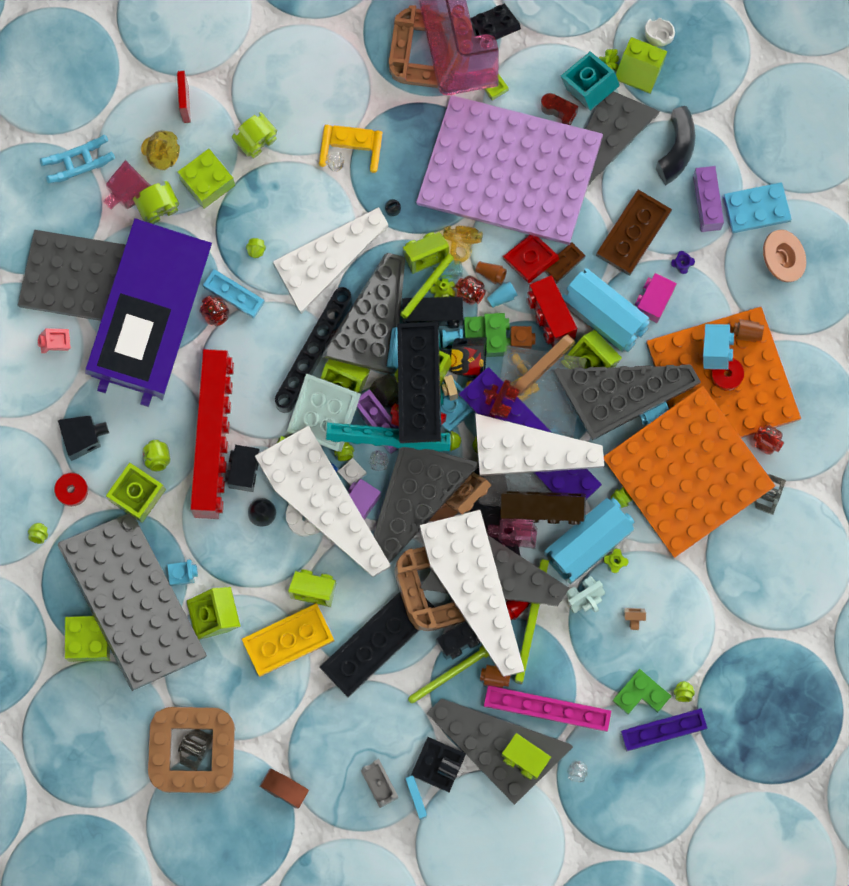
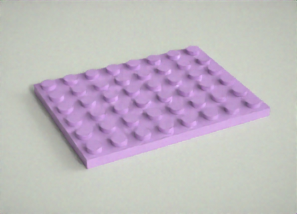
M451 95L416 203L426 208L570 245L603 134Z

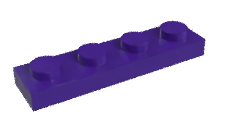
M702 708L620 732L626 752L708 728Z

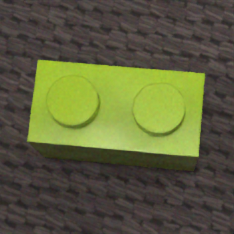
M517 733L501 755L504 757V763L512 768L514 766L522 770L521 774L529 780L532 778L537 780L551 759V756Z

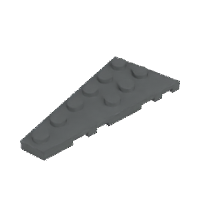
M614 91L597 105L586 130L602 133L603 138L588 186L659 115L660 111Z

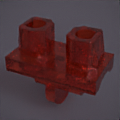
M505 379L499 394L496 393L497 385L493 384L491 390L484 389L483 394L487 397L485 404L491 405L492 400H495L490 411V417L508 418L511 407L502 403L504 397L515 402L520 391L510 385L511 381Z

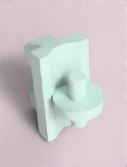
M590 576L582 582L585 588L584 591L579 593L574 587L566 593L574 614L581 609L584 612L592 609L595 613L599 611L597 604L602 602L601 596L605 595V591L600 580L596 582Z

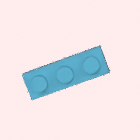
M215 269L203 284L205 289L252 318H255L265 303L264 299Z

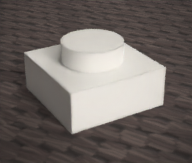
M352 458L338 471V474L351 486L354 482H358L360 478L362 479L367 472Z

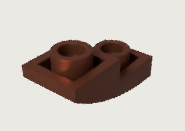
M271 768L259 786L296 809L300 808L309 792L304 786Z

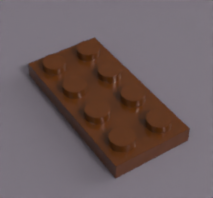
M638 189L597 251L596 256L630 276L667 220L672 209Z

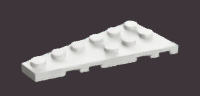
M475 414L480 476L604 468L602 445Z

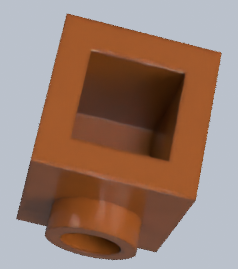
M511 326V352H531V347L535 345L536 341L535 333H532V326Z

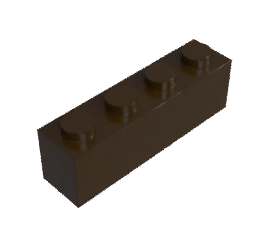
M503 491L501 493V518H505L506 522H518V519H527L528 523H539V520H547L549 524H559L560 521H568V524L579 525L586 519V494Z

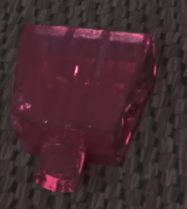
M125 160L106 183L107 190L111 194L103 202L109 209L114 208L118 203L125 209H129L135 205L133 201L134 196L138 199L140 197L139 192L151 185Z
M501 519L500 525H489L488 536L499 538L502 545L535 549L537 527L533 520Z

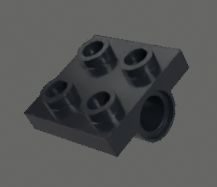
M505 3L469 18L481 44H488L521 29L519 21Z
M427 737L411 776L450 793L466 753Z

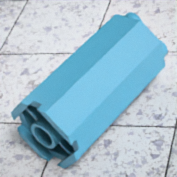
M587 268L584 269V272L581 271L567 287L568 295L566 296L564 293L562 295L567 308L595 329L621 352L624 350L629 352L636 344L637 337L641 338L648 330L647 327L650 324L649 317Z
M606 498L586 515L584 522L574 525L544 551L545 557L550 555L552 558L549 563L564 580L569 578V584L574 583L634 531L633 524L635 521L628 513L624 514L620 510L621 505L615 498L611 500Z

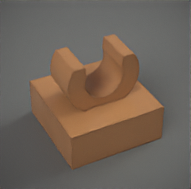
M624 608V619L630 620L631 630H639V621H646L645 609Z

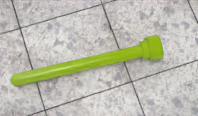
M482 645L479 647V651L410 695L408 701L415 703L483 657H490L488 652Z

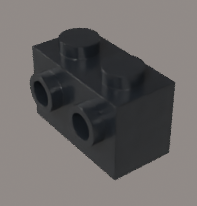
M467 621L436 638V644L446 660L449 658L453 660L462 655L464 649L468 647L472 649L480 644Z

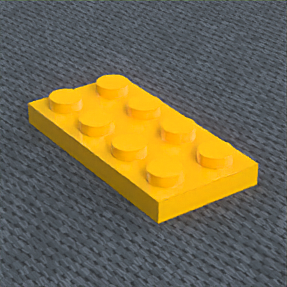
M317 603L242 638L259 677L335 642Z

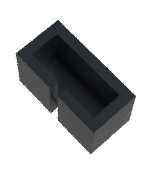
M235 445V449L230 451L229 462H232L231 469L226 471L225 482H228L230 489L254 492L257 476L255 472L258 471L259 466L255 455L261 453L259 448Z

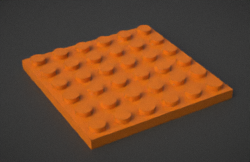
M762 307L646 341L654 367L691 365L701 381L696 387L667 401L669 409L704 386L741 438L766 431L768 428L766 426L769 425V428L772 429L773 427L776 428L801 420ZM740 319L759 322L760 325H764L761 341L738 340L736 335H734V345H730V349H733V358L738 360L744 368L742 383L734 390L725 391L719 389L711 379L712 369H704L705 324L730 325V333H733L734 324L739 323ZM725 371L724 375L730 377L731 373L729 371Z
M704 386L697 389L603 456L606 464L674 558L775 487L773 481Z

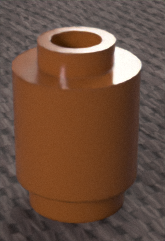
M740 319L739 323L734 324L733 333L738 340L761 341L764 325H760L759 322Z
M487 664L486 668L481 670L480 680L484 681L483 685L503 688V686L509 687L510 676L503 677L496 666Z

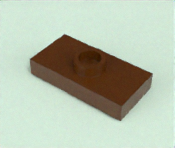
M573 242L558 254L559 260L544 271L548 276L552 275L556 284L586 256Z

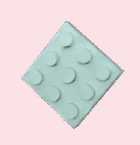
M306 374L287 432L295 434L309 426L320 445L341 452L344 442L326 440L327 422L351 424L361 394Z

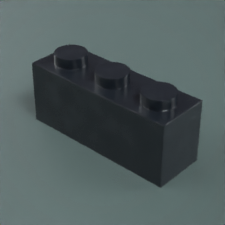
M463 297L423 298L408 318H403V324L438 322L439 326H447L451 329L459 328V326H463ZM402 298V311L412 298Z

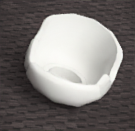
M658 18L655 21L651 19L647 21L645 37L649 44L662 47L673 41L675 30L669 21L662 20V18Z

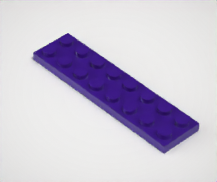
M489 367L459 393V397L476 414L552 433ZM588 469L532 472L551 492L586 494V500L602 486Z

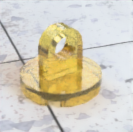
M160 130L143 141L141 152L147 156V160L153 168L167 170V168L172 167L179 157L180 145L177 144L178 138L173 132Z
M447 226L444 228L443 237L451 241L450 254L454 257V260L456 262H464L471 256L472 245L482 242L483 233L482 231L479 232L476 228L468 226H456V229H451V226ZM457 247L465 249L466 254L464 257L456 253Z

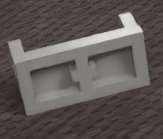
M379 759L362 768L361 772L379 808L398 799V795Z

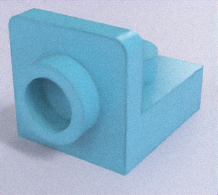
M191 559L187 560V562L167 564L170 586L195 583L194 577H198L197 565H193Z

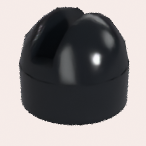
M395 199L387 201L385 204L386 213L389 216H397L401 211L399 201Z

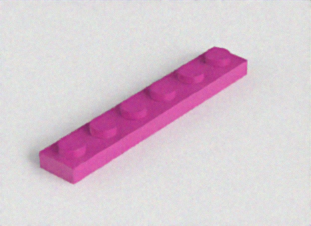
M488 686L484 703L486 708L608 732L611 710Z

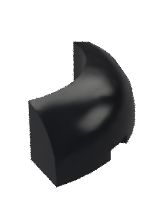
M687 106L672 110L670 119L675 130V144L670 152L657 162L656 171L665 186L684 171L694 151L695 126Z

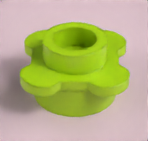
M614 549L611 555L604 557V563L608 564L613 573H618L619 569L627 566L629 563L628 559L624 558L621 554L620 549Z

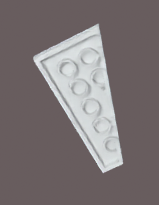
M379 207L273 261L276 270L301 314L388 227V223Z

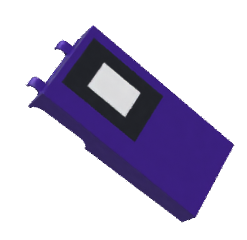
M134 218L85 369V374L100 379L97 391L106 394L110 382L142 392L143 396L140 405L149 407L152 396L163 400L210 253L211 242Z

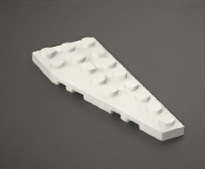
M309 426L255 455L274 491L329 540L334 542L343 552L349 555L368 574L375 577L391 567Z
M477 510L420 525L431 569L453 599V602L488 652L502 676L506 677L524 672L481 511Z

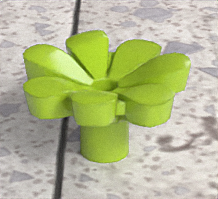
M607 49L605 56H600L599 59L612 70H618L619 65L616 64L619 61L618 50Z
M443 277L442 281L437 279L434 283L435 286L430 288V293L435 294L434 297L456 296V292L453 290L456 285L453 281L448 282L447 277Z

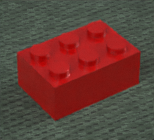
M552 275L529 284L528 298L526 300L530 309L534 308L536 312L535 320L538 326H542L545 331L543 336L548 345L551 344L553 348L567 334L575 340L578 328Z

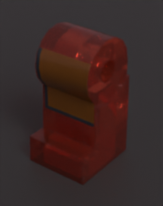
M552 93L545 94L541 99V110L544 114L554 115L562 119L563 124H572L578 113V105Z

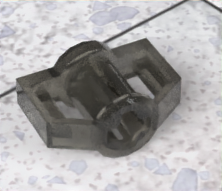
M768 474L773 483L779 484V488H772L760 498L772 502V506L768 507L757 501H754L755 509L773 515L786 480Z
M195 729L185 735L178 748L180 764L197 771L213 742V736L199 729ZM195 736L206 741V744L203 745L190 738ZM181 751L198 758L197 761L194 762L182 756Z

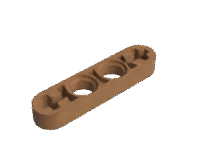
M568 334L564 336L517 381L512 390L519 396L524 394L574 345L575 341Z

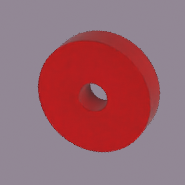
M733 358V361H729L728 369H712L711 379L715 386L721 390H734L740 386L744 379V368L738 360ZM729 371L731 373V376H725L724 372Z
M64 474L55 484V495L66 506L80 505L87 498L88 485L79 474ZM70 487H75V491L72 493H69L68 489Z

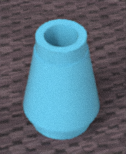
M504 282L487 299L494 308L495 306L515 300L514 297L518 296L511 282L506 284Z

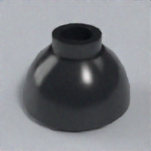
M265 498L254 500L248 508L249 520L254 525L260 527L270 525L276 517L275 505Z

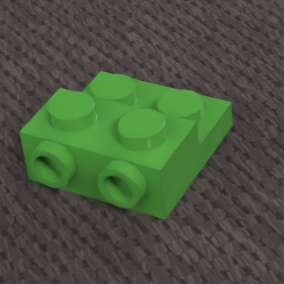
M505 313L464 317L465 338L487 337L486 357L507 356V350H511V340L506 338V330H510L509 318H505Z

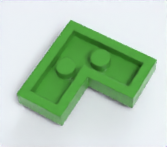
M639 669L613 699V702L625 713L629 714L642 699L658 713L671 698V695Z

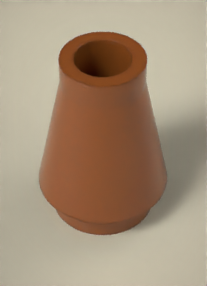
M479 261L475 270L494 284H502L507 274V270L502 265L484 263L482 261Z

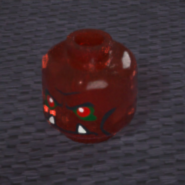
M471 275L466 276L464 279L460 278L455 286L457 297H463V301L469 305L479 304L486 293L484 283Z
M210 295L204 298L200 307V313L209 325L220 326L229 318V308L219 296L212 297Z
M770 425L760 426L752 439L755 441L754 446L767 455L773 454L774 451L779 452L784 444V441H782L783 433Z

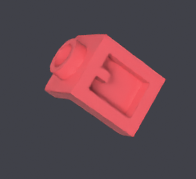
M45 328L38 336V346L41 347V353H47L49 350L68 351L71 348L69 329Z

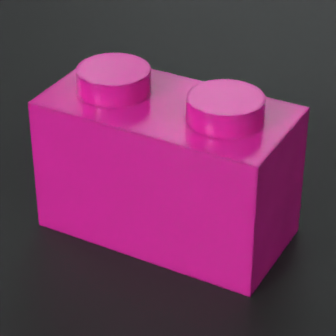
M655 273L653 278L648 277L643 287L646 291L644 295H639L635 306L648 316L649 320L658 323L677 283Z

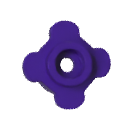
M679 251L676 259L671 261V266L679 269L681 274L688 273L689 267L695 264L694 258H691L685 251Z

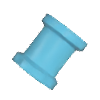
M463 329L447 332L442 330L443 348H446L447 345H453L455 339L463 338Z

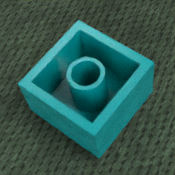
M591 51L561 75L566 90L589 110H592L620 86L615 72Z

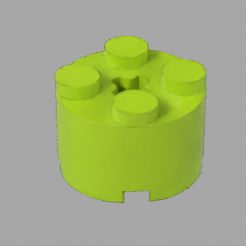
M259 112V117L253 115L238 128L240 131L238 135L235 133L232 135V139L247 156L255 158L262 152L261 148L264 145L270 146L277 140V129L262 112Z
M164 181L166 185L161 186L160 183H157L139 192L140 197L138 199L134 196L133 201L143 221L155 224L161 220L160 216L165 214L170 216L179 211L177 207L180 203L168 181Z

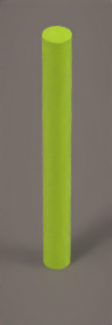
M451 254L445 256L400 313L403 318H408L454 259Z

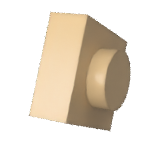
M452 375L444 377L445 384H441L444 395H448L450 401L458 399Z

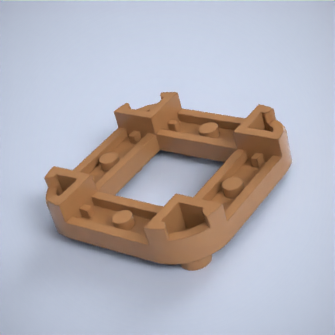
M410 5L409 8L401 11L394 20L389 57V70L392 78L395 81L408 85L440 89L459 88L467 75L472 40V24L468 18L455 10V13L416 9V5ZM414 30L452 34L447 68L409 63Z
M425 546L405 551L396 562L395 576L408 618L417 630L434 631L465 622V618L454 602L435 608L428 607L424 592L420 589L421 582L417 572L430 568Z
M168 707L157 711L150 724L148 775L151 783L165 793L217 794L225 790L234 777L236 728L230 715L219 708ZM173 729L213 730L212 771H170Z

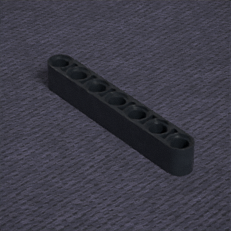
M339 287L334 291L275 396V404L280 412L288 413L294 408L306 374H313L323 356V352L351 307L352 297L349 289ZM341 295L348 297L345 302L337 300ZM335 312L338 314V317L330 319L328 315ZM322 329L329 331L326 336L318 334ZM315 346L319 348V351L312 354L309 352V349ZM301 364H308L309 368L306 371H301L299 366ZM292 381L300 383L297 388H291L289 384ZM283 398L290 400L286 406L280 405L279 402Z

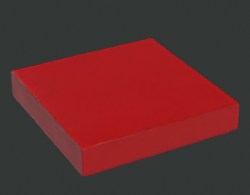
M178 71L179 110L182 121L184 123H191L189 85L185 71Z
M529 235L506 253L503 259L527 283H531L557 262L559 256L539 237Z

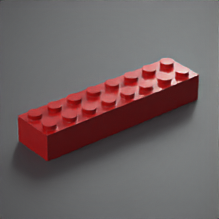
M203 349L190 509L194 518L219 519V514H223L224 501H222L221 493H225V481H223L222 475L227 470V461H225L224 453H228V441L225 435L229 434L230 422L228 421L227 414H231V402L228 396L233 391V382H231L230 375L234 374L233 358L229 356L228 350Z

